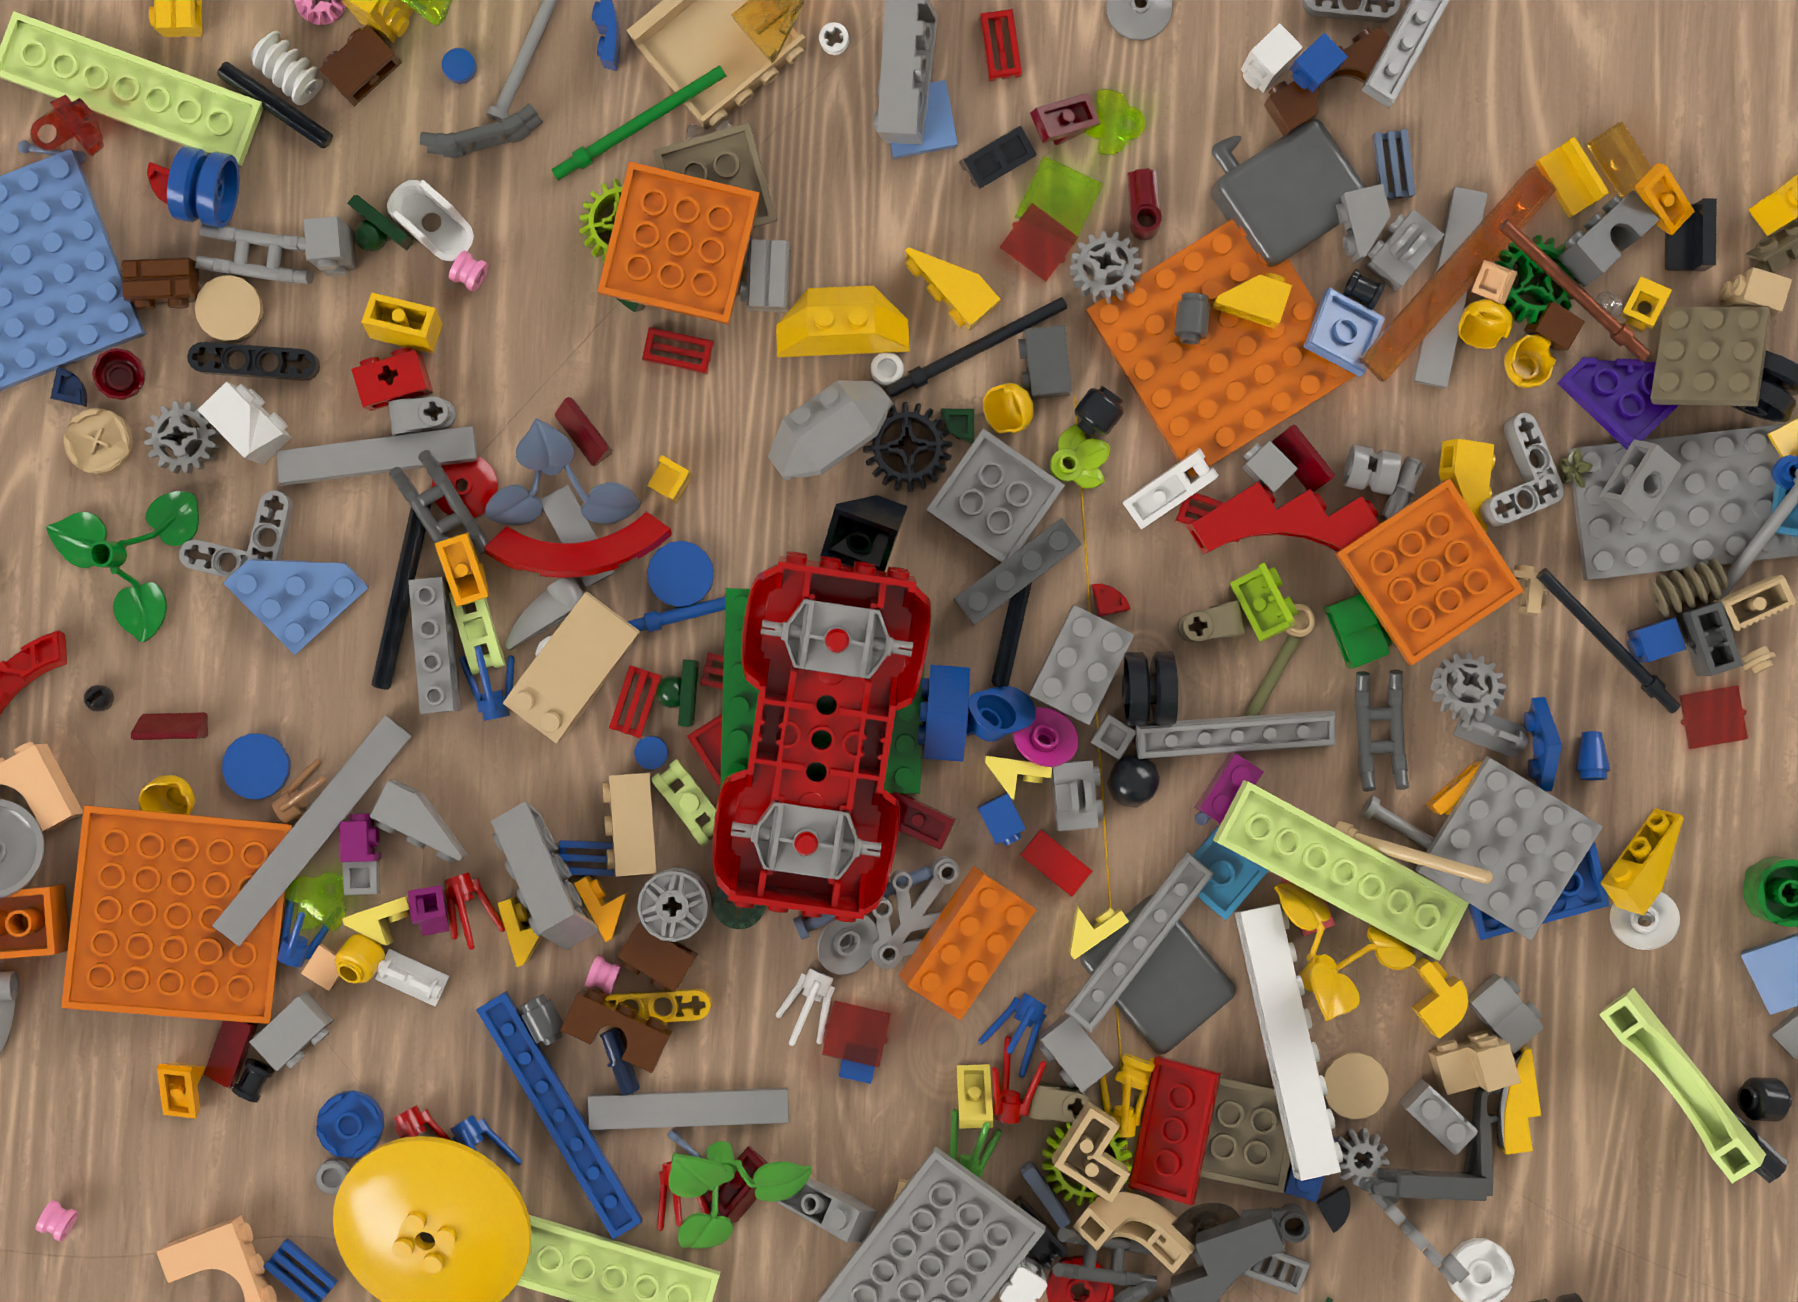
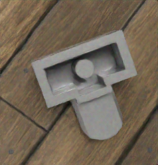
M1414 209L1406 217L1400 214L1388 228L1392 232L1391 236L1385 243L1379 239L1367 254L1371 260L1365 268L1395 292L1405 284L1445 235Z
M1092 760L1070 761L1057 767H1052L1051 775L1056 829L1058 831L1099 828L1098 820L1104 819L1102 799L1096 800L1095 787L1101 786L1099 766L1093 767Z

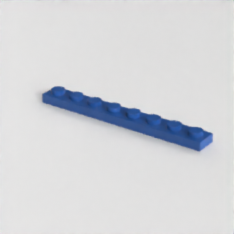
M508 991L476 1009L612 1239L642 1223V1216L540 1045L535 1043Z

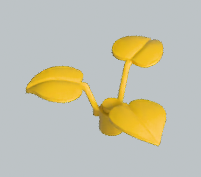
M1280 883L1274 887L1279 895L1282 908L1292 923L1307 931L1317 929L1310 953L1306 956V960L1309 963L1298 975H1300L1303 981L1304 988L1315 994L1325 1021H1330L1340 1015L1352 1012L1360 1003L1359 992L1351 979L1344 974L1337 973L1351 962L1369 951H1375L1378 961L1383 966L1393 970H1404L1415 963L1416 955L1412 951L1411 946L1372 925L1367 930L1368 939L1372 944L1366 945L1340 963L1336 964L1326 954L1316 955L1325 930L1322 923L1330 919V912L1323 899L1293 883Z

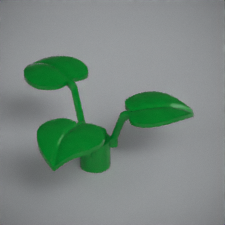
M174 491L159 496L150 504L145 515L148 525L155 530L149 534L120 540L119 542L105 541L107 530L104 523L97 515L89 512L74 513L46 526L52 543L69 563L80 568L94 566L110 568L112 574H117L131 583L132 587H125L117 593L113 602V611L120 626L133 635L140 643L152 638L162 626L167 613V600L163 590L156 583L147 582L139 586V582L120 569V566L124 564L127 558L125 548L154 539L159 535L161 540L169 546H182L186 541L192 540L199 526L198 501L193 493Z

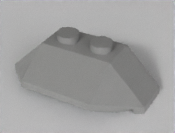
M837 380L782 419L768 458L784 480H791L793 477L821 475L878 435L893 402L876 381Z

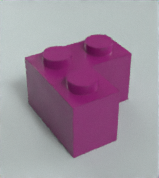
M1229 753L1194 808L1221 825L1243 780L1256 785L1264 771L1238 754Z

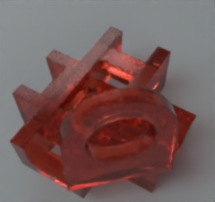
M63 95L51 101L50 104L54 109L37 119L30 129L33 143L44 150L55 149L74 137L91 157L104 147L97 116L81 98L72 102L67 95ZM46 124L53 125L56 129V137L49 143L42 142L38 136L39 129Z

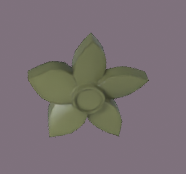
M1575 448L1571 451L1568 458L1559 459V465L1564 472L1562 484L1571 483L1574 480L1576 485L1584 488L1585 479L1582 473L1589 472L1593 465L1583 461L1581 449Z

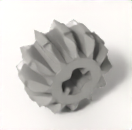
M1362 1128L1358 1136L1353 1129H1349V1139L1347 1141L1341 1136L1337 1137V1141L1342 1145L1341 1151L1343 1155V1162L1339 1163L1340 1177L1344 1181L1351 1178L1355 1186H1359V1181L1362 1177H1372L1374 1173L1377 1175L1380 1166L1390 1165V1161L1383 1157L1389 1151L1388 1147L1385 1144H1379L1381 1137L1377 1133L1370 1136L1366 1128ZM1356 1153L1364 1154L1366 1159L1361 1162L1355 1158Z

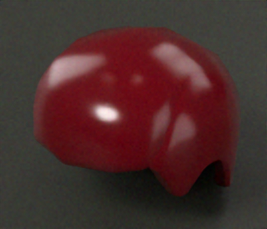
M113 348L98 355L92 370V376L98 391L106 397L126 400L137 395L142 389L146 372L142 361L131 351Z

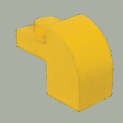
M1422 957L1412 966L1432 992L1411 1008L1428 1031L1440 1039L1463 1019L1468 1006V994L1461 979L1451 976L1445 981L1444 979L1448 975L1436 960L1431 963Z

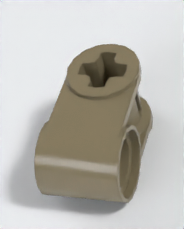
M1239 600L1185 614L1178 623L1180 636L1186 641L1198 642L1244 634L1245 628ZM1194 621L1196 623L1201 622L1202 629L1197 630V634L1195 631H1189V625L1193 624Z
M1040 1081L1030 1103L1027 1117L1044 1121L1056 1120L1073 1123L1083 1106L1078 1107L1077 1112H1072L1071 1106L1068 1104H1074L1075 1098H1079L1082 1105H1085L1087 1101L1091 1103L1087 1093L1085 1091L1082 1093L1077 1087L1071 1089L1069 1086Z

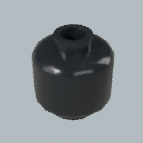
M1101 386L1100 389L1090 388L1074 410L1076 417L1080 420L1077 426L1092 437L1096 432L1101 435H1108L1124 413L1120 405L1123 400L1104 386Z
M1752 1077L1746 1080L1742 1087H1740L1737 1094V1102L1746 1117L1753 1121L1778 1122L1788 1114L1792 1105V1097L1788 1088L1781 1080L1777 1078Z

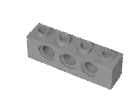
M436 577L408 580L420 714L461 711L453 610L449 599V592L451 590L447 578Z

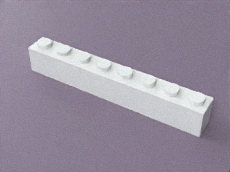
M1280 904L1235 912L1294 1177L1303 1181L1341 1172L1339 1163L1343 1162V1155L1339 1143H1334L1331 1129H1335V1120L1331 1109H1326L1324 1095L1328 1093L1327 1085L1323 1075H1319L1316 1062L1320 1061V1055L1316 1043L1311 1042L1308 1029L1312 1028V1020L1309 1010L1303 1008L1301 996L1305 994L1303 981L1300 975L1296 976L1293 965L1294 962H1297L1294 944L1292 942L1288 943L1286 929H1289L1288 916L1284 910H1281Z

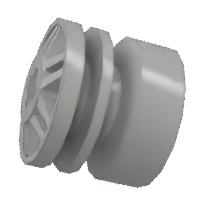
M675 866L662 870L645 883L638 897L637 911L642 925L649 934L660 940L677 942L691 937L705 924L712 910L713 897L709 884L701 874L690 868ZM672 897H675L677 903L682 904V907L676 911V914L673 913L672 908H666L665 905Z

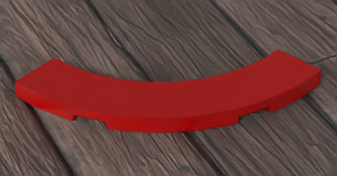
M646 511L630 525L613 534L579 543L540 541L520 534L506 526L484 547V550L488 556L519 571L523 569L536 572L544 577H583L615 570L622 563L630 561L635 557L639 559L665 542L672 535L671 528Z
M58 630L41 636L22 646L21 651L8 661L3 660L0 662V715L10 701L29 683L41 675L67 664L66 638L63 632Z

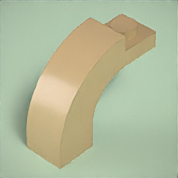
M1119 1192L1112 1203L1103 1197H1099L1087 1207L1073 1225V1228L1097 1251L1107 1241L1115 1237L1135 1240L1146 1247L1173 1274L1196 1249L1172 1225L1177 1219L1175 1215L1157 1202L1134 1193Z

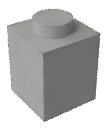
M1270 440L1263 446L1257 442L1243 456L1247 462L1241 467L1256 483L1259 482L1262 487H1268L1272 493L1298 469Z

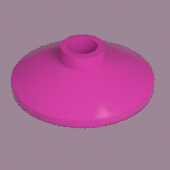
M1036 708V718L1032 725L1013 732L1014 742L1021 754L1029 761L1040 766L1057 767L1067 763L1072 759L1078 748V734L1072 722L1060 712L1049 708Z

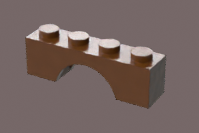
M1381 26L1371 32L1370 28L1365 29L1352 39L1354 44L1346 49L1338 46L1348 58L1326 81L1336 77H1352L1365 83L1389 39L1383 27ZM1282 81L1269 90L1270 96L1266 100L1264 107L1283 136L1292 133L1294 129L1302 124L1314 120L1318 114L1317 95L1319 88L1312 94L1308 88H1301L1295 81L1290 84Z

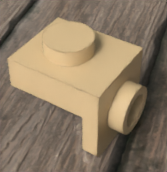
M1515 565L1514 570H1511L1517 580L1522 581L1521 587L1524 590L1520 593L1518 613L1527 615L1540 614L1541 608L1543 609L1547 602V589H1543L1544 585L1536 578L1538 573H1534L1535 567Z

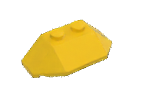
M874 285L807 288L776 325L777 357L909 352L908 319Z

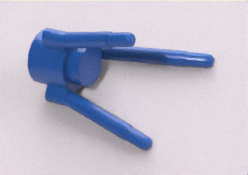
M476 646L475 653L485 693L481 695L466 658L461 656L459 660L476 700L478 713L482 712L484 721L510 716L509 709L503 702L513 689L514 657L510 655L507 660L505 696H503L502 690L492 692L482 649L480 646Z
M293 880L288 893L277 960L288 966L302 967L304 960L312 957L316 948L342 912V908L337 907L310 945H307L308 939L299 935L305 917L304 912L298 914L293 931L289 934L297 889V881Z
M1026 993L1023 994L1021 999L1014 997L1010 1006L979 1038V1044H984L1017 1011L1014 1018L1019 1020L1020 1024L1011 1039L1007 1053L1011 1054L1014 1051L1026 1027H1032L1033 1025L1019 1071V1076L1023 1078L1029 1066L1041 1025L1047 1016L1043 1013L1047 1006Z
M472 1115L450 1129L454 1135L452 1138L455 1142L476 1150L474 1145L484 1140L481 1135L484 1132L517 1165L522 1163V1160L489 1128L484 1118L477 1121L475 1116Z

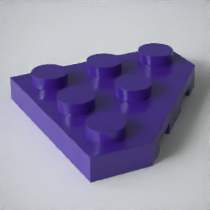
M1583 357L1557 383L1626 450H1628L1634 439L1643 441L1679 406L1658 405L1651 402L1656 362H1641L1639 359L1606 361Z

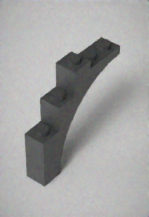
M1270 1207L1197 1232L1195 1240L1196 1249L1193 1251V1255L1200 1267L1171 1277L1170 1289L1167 1290L1169 1302H1218L1222 1294L1241 1274L1259 1261L1285 1250V1238L1273 1208Z

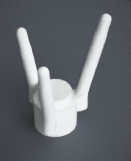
M809 968L807 975L801 973L798 983L776 1012V1017L781 1018L804 988L802 995L806 996L807 999L789 1040L790 1046L795 1045L814 1000L820 1002L822 997H824L816 1040L817 1044H822L830 1001L835 987L831 986L833 977Z

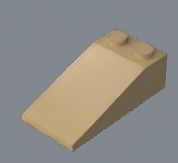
M585 592L520 677L503 704L557 744L571 732L640 631L590 593Z

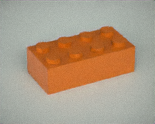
M973 865L899 973V977L909 988L961 1021L1037 909L1024 898Z
M65 884L24 887L20 891L0 899V959L55 955L68 950L69 935Z

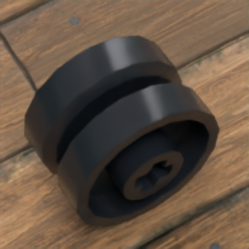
M1766 351L1758 406L1732 407L1764 420L1773 422L1789 421L1796 406V400L1792 396L1798 395V364L1781 355Z
M1173 651L1155 652L1151 659L1150 673L1148 660L1143 652L1125 653L1122 674V700L1127 726L1145 725L1149 720L1150 704L1152 716L1157 725L1176 724L1178 713V676Z

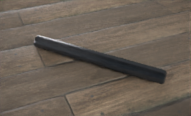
M432 503L427 505L429 510L431 509ZM412 507L409 513L371 683L373 687L383 690L391 688L410 603L408 580H415L426 532L425 527Z

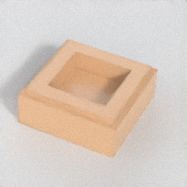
M1484 260L1471 292L1505 304L1517 272L1494 262Z
M323 944L319 945L301 974L324 989L332 990L340 978L334 961L336 953Z

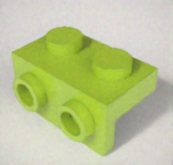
M1264 562L1258 565V569L1230 582L1260 643L1296 626L1297 624L1293 616L1299 614L1290 596L1283 599L1278 589L1279 586L1283 585V582L1275 567L1268 569Z

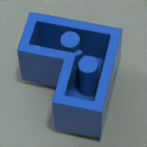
M930 665L929 678H923L921 698H928L927 702L921 701L920 721L926 722V725H919L918 745H924L923 759L963 762L969 707V667Z

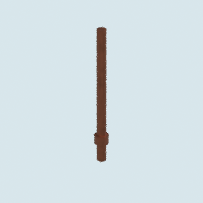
M1506 219L1499 226L1498 229L1611 333L1610 338L1618 346H1625L1641 362L1648 358L1651 351L1634 337L1635 332L1626 323H1619L1509 219Z

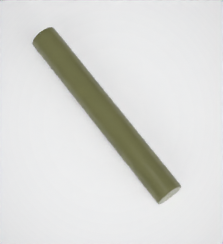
M1288 634L1244 716L1260 715L1300 642L1299 639Z

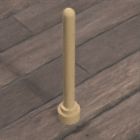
M1338 821L1335 829L1381 854L1484 884H1489L1493 880V874L1488 870L1360 834L1353 824Z

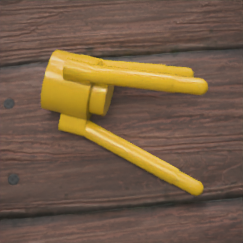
M1151 1058L1149 1061L1154 1063V1058ZM1151 1073L1148 1074L1146 1079L1148 1082V1087L1151 1078ZM1104 1075L1099 1079L1104 1112L1117 1120L1120 1126L1118 1128L1120 1132L1118 1137H1134L1136 1126H1139L1141 1123V1113L1148 1087L1146 1091L1140 1090L1134 1110L1130 1106L1132 1076L1126 1075L1122 1105L1114 1106V1111H1112L1106 1076Z

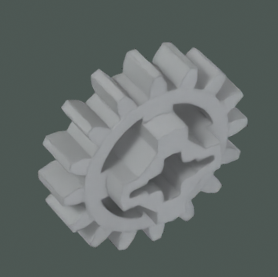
M1101 231L1100 239L1096 240L1090 234L1088 235V245L1081 242L1077 244L1079 253H1072L1071 255L1073 265L1070 266V275L1075 276L1073 278L1075 288L1082 286L1081 296L1086 297L1092 293L1093 302L1097 303L1100 297H1105L1107 304H1111L1112 296L1116 295L1118 299L1123 300L1124 290L1131 293L1135 291L1133 281L1140 282L1141 272L1138 270L1142 269V259L1138 258V247L1130 249V238H1126L1121 242L1119 241L1118 232H1115L1112 238H1107L1105 231ZM1118 253L1126 259L1128 264H1126L1125 260L1119 258ZM1084 270L1087 271V275L1093 276V282L1086 276Z
M174 401L172 410L166 406H161L162 416H150L152 421L155 422L154 427H145V431L151 433L152 438L145 440L144 444L154 447L148 455L154 459L160 458L157 465L162 468L169 466L170 472L178 474L180 469H182L183 473L192 474L193 465L197 469L203 470L205 468L204 459L211 461L215 459L209 452L211 449H219L220 445L213 442V438L219 436L220 433L217 430L211 429L213 425L198 409L195 410V404L186 402L183 408L181 403ZM188 417L196 420L201 428L192 427L191 420H188ZM183 432L190 434L187 438L182 439L181 443L172 441L183 437ZM165 448H172L177 459L171 457Z
M1467 652L1465 659H1461L1457 653L1453 654L1451 662L1443 659L1440 667L1435 669L1432 676L1433 680L1430 690L1435 691L1432 698L1433 702L1442 701L1441 712H1445L1448 709L1451 710V719L1454 720L1458 715H1463L1465 723H1469L1471 716H1475L1479 722L1483 721L1485 714L1492 717L1497 707L1501 706L1506 690V685L1501 683L1504 676L1503 673L1494 674L1493 672L1496 666L1495 663L1485 665L1483 663L1484 656L1482 655L1477 660H1473L1470 652Z

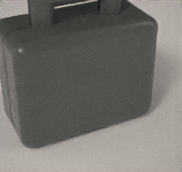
M1317 119L1302 124L1294 129L1292 133L1278 139L1242 164H1239L1231 153L1240 143L1241 136L1226 138L1212 147L1213 156L1226 174L1220 177L1212 186L1211 197L1227 221L1233 219L1239 229L1240 226L1247 234L1245 238L1256 254L1260 253L1265 262L1269 264L1267 265L1269 267L1279 265L1338 226L1339 218L1336 204L1341 203L1340 197L1343 193L1366 188L1324 124Z
M1153 895L1146 897L1125 915L1129 920L1127 924L1080 956L1082 966L1090 975ZM1179 919L1114 1004L1156 1053L1166 1054L1235 996L1236 988L1233 982Z

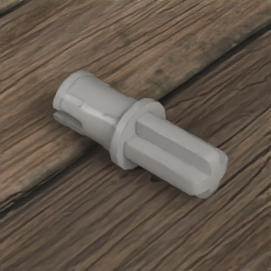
M1412 457L1405 458L1394 492L1389 496L1382 511V516L1385 520L1407 506L1410 497L1415 496L1416 492L1414 489L1426 466L1425 463H1420V460Z

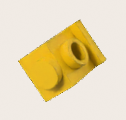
M1640 276L1622 311L1621 317L1627 319L1625 323L1633 330L1644 332L1645 328L1653 330L1671 296L1672 289ZM1647 303L1651 306V311L1647 314H1642L1638 311L1639 305Z

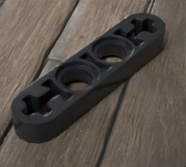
M200 342L192 345L187 354L190 367L200 373L212 375L307 381L315 378L320 369V362L317 356L308 350L297 348ZM204 350H206L207 354L220 357L221 363L206 361L205 366H203V363L197 361L198 355H203ZM234 352H243L246 358L244 366L240 369H232L229 364L230 356ZM268 354H275L279 361L278 367L270 372L265 371L262 367L263 358ZM304 356L305 360L311 363L310 368L304 369V373L294 366H287V360L302 362Z

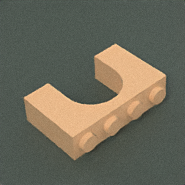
M28 742L14 749V756L7 760H4L3 757L0 758V785L10 786L22 794L42 831L57 829L83 815V810L48 744L34 745L33 742Z
M242 1215L167 1243L156 1251L168 1283L202 1270L217 1269L230 1274L237 1280L243 1290L245 1302H277L276 1293L273 1287L267 1284L264 1276V1261L260 1254H256L254 1250L252 1229L247 1222L244 1223Z

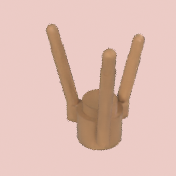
M316 759L288 787L280 791V797L272 801L274 812L284 823H289L294 819L298 821L307 811L305 808L308 806V802L305 797L326 781V777L321 776L303 790H296L321 764L320 759Z

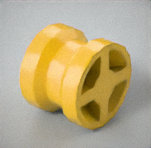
M1123 1053L1121 1059L1123 1066L1116 1073L1115 1080L1125 1084V1076L1129 1074L1132 1076L1131 1087L1146 1091L1148 1087L1146 1079L1148 1074L1153 1072L1155 1064L1135 1055Z

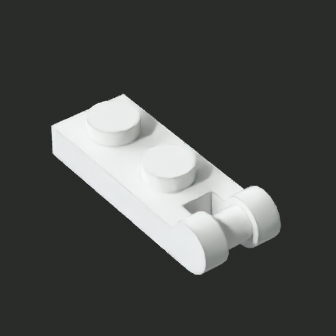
M1200 448L1123 500V505L1141 530L1219 476L1213 467L1209 468L1204 461L1206 456ZM1191 467L1198 474V477L1192 482L1185 474Z

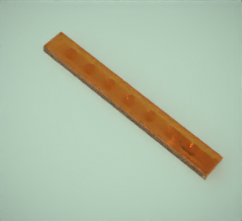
M1535 167L1529 168L1359 357V360L1380 382L1386 381L1476 281L1483 261L1493 262L1511 242L1498 229L1499 226L1506 219H1509L1521 230L1556 191L1555 187Z

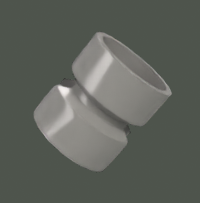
M1353 444L1345 465L1344 486L1360 490L1370 486L1372 492L1392 495L1399 477L1401 454L1387 450H1380L1376 454L1372 447Z

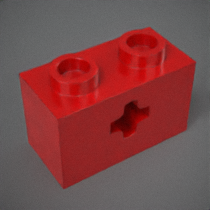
M410 347L400 348L391 352L392 357L379 360V357L367 358L359 362V367L352 368L362 407L373 411L388 406V402L393 400L416 398L433 393L421 353L416 350L411 351ZM390 371L398 374V376L393 378V384L385 381V379L390 378Z

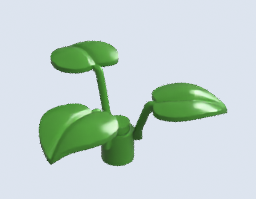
M719 1141L708 1146L706 1149L707 1159L673 1153L668 1179L669 1188L673 1194L680 1197L694 1198L705 1194L708 1189L712 1191V1210L710 1215L697 1212L688 1216L678 1229L679 1244L684 1248L703 1249L720 1245L729 1239L733 1232V1225L729 1218L717 1216L719 1185L733 1179L736 1171L740 1173L749 1187L755 1188L757 1199L775 1202L790 1198L804 1187L811 1175V1165L802 1166L782 1161L771 1162L760 1167L754 1173V1179H751L743 1168L742 1161L734 1159L732 1145L728 1142Z

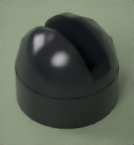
M104 685L91 686L84 693V703L92 711H105L112 706L114 701L112 690ZM101 691L104 695L92 703L91 699Z

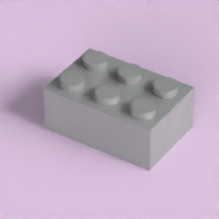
M1073 605L1028 695L1090 725L1134 634Z

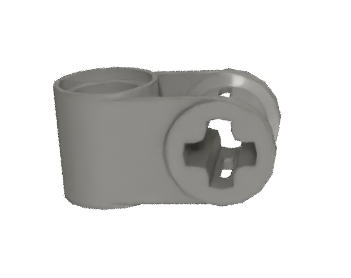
M436 396L399 399L388 402L393 436L445 429L450 427L456 419L454 405ZM438 407L442 408L443 413L438 414V417L434 418L432 413L436 412Z

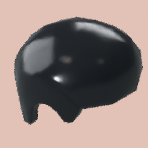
M1130 754L1119 759L1114 764L1107 785L1115 801L1126 807L1137 808L1154 797L1159 787L1160 776L1155 764L1148 758L1138 759L1136 754Z

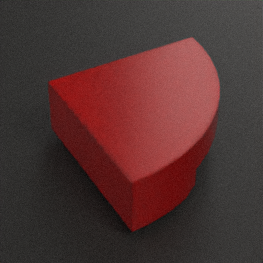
M149 162L147 176L151 188L157 198L168 205L167 186L170 169Z
M1091 584L1098 617L1131 610L1126 597L1117 589L1106 584Z

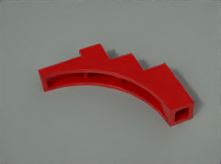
M1257 482L1189 524L1186 528L1203 555L1229 542L1252 536L1267 535L1303 538L1338 552L1377 526L1379 522L1376 519L1378 517L1376 508L1369 500L1365 501L1362 496L1350 501L1327 516L1325 513L1327 506L1317 492L1313 494L1311 489L1299 494L1276 509L1273 505L1276 500L1271 490L1266 486L1262 487Z

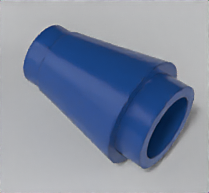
M1582 732L1576 772H1579L1580 780H1606L1607 772L1611 770L1602 732Z

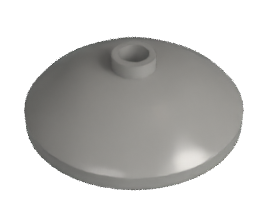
M0 799V899L20 891L31 882L42 864L45 848L44 837L35 818L18 804Z

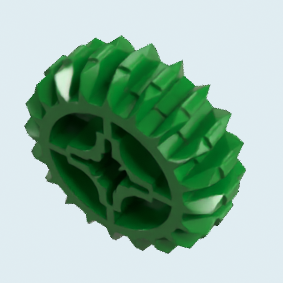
M1541 235L1533 237L1532 241L1580 285V282L1573 277L1571 272L1557 258L1565 251L1566 245L1561 244L1554 248V238L1550 237L1543 243ZM1513 242L1508 244V250L1503 249L1498 253L1501 261H1495L1494 263L1511 270L1515 263L1518 266L1516 271L1519 275V282L1514 288L1513 286L1511 287L1505 302L1511 314L1516 312L1515 322L1520 323L1526 317L1528 324H1536L1550 302H1556L1567 310L1572 307L1569 300L1574 299L1559 285L1555 297L1553 296L1552 292L1554 290L1551 286V277L1547 274L1539 279L1540 281L1536 285L1531 284L1526 288L1524 287L1533 276L1536 275L1538 277L1545 272ZM1528 294L1536 302L1540 301L1542 305L1529 304L1519 296Z

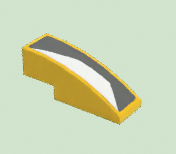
M1526 1045L1513 1054L1521 1083L1501 1088L1497 1101L1496 1116L1499 1118L1496 1122L1497 1148L1506 1155L1533 1151L1528 1118L1541 1116L1532 1049Z

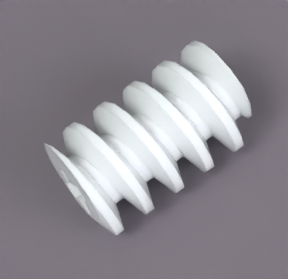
M277 30L272 31L257 43L251 52L250 59L258 70H262V73L268 79H272L273 84L282 88V92L285 95L291 96L292 101L296 105H304L316 96L322 88L324 80L316 79L319 74V69L316 66L307 70L310 63L309 59L304 57L298 60L300 51L296 48L288 51L290 42L285 39L278 43L281 34Z

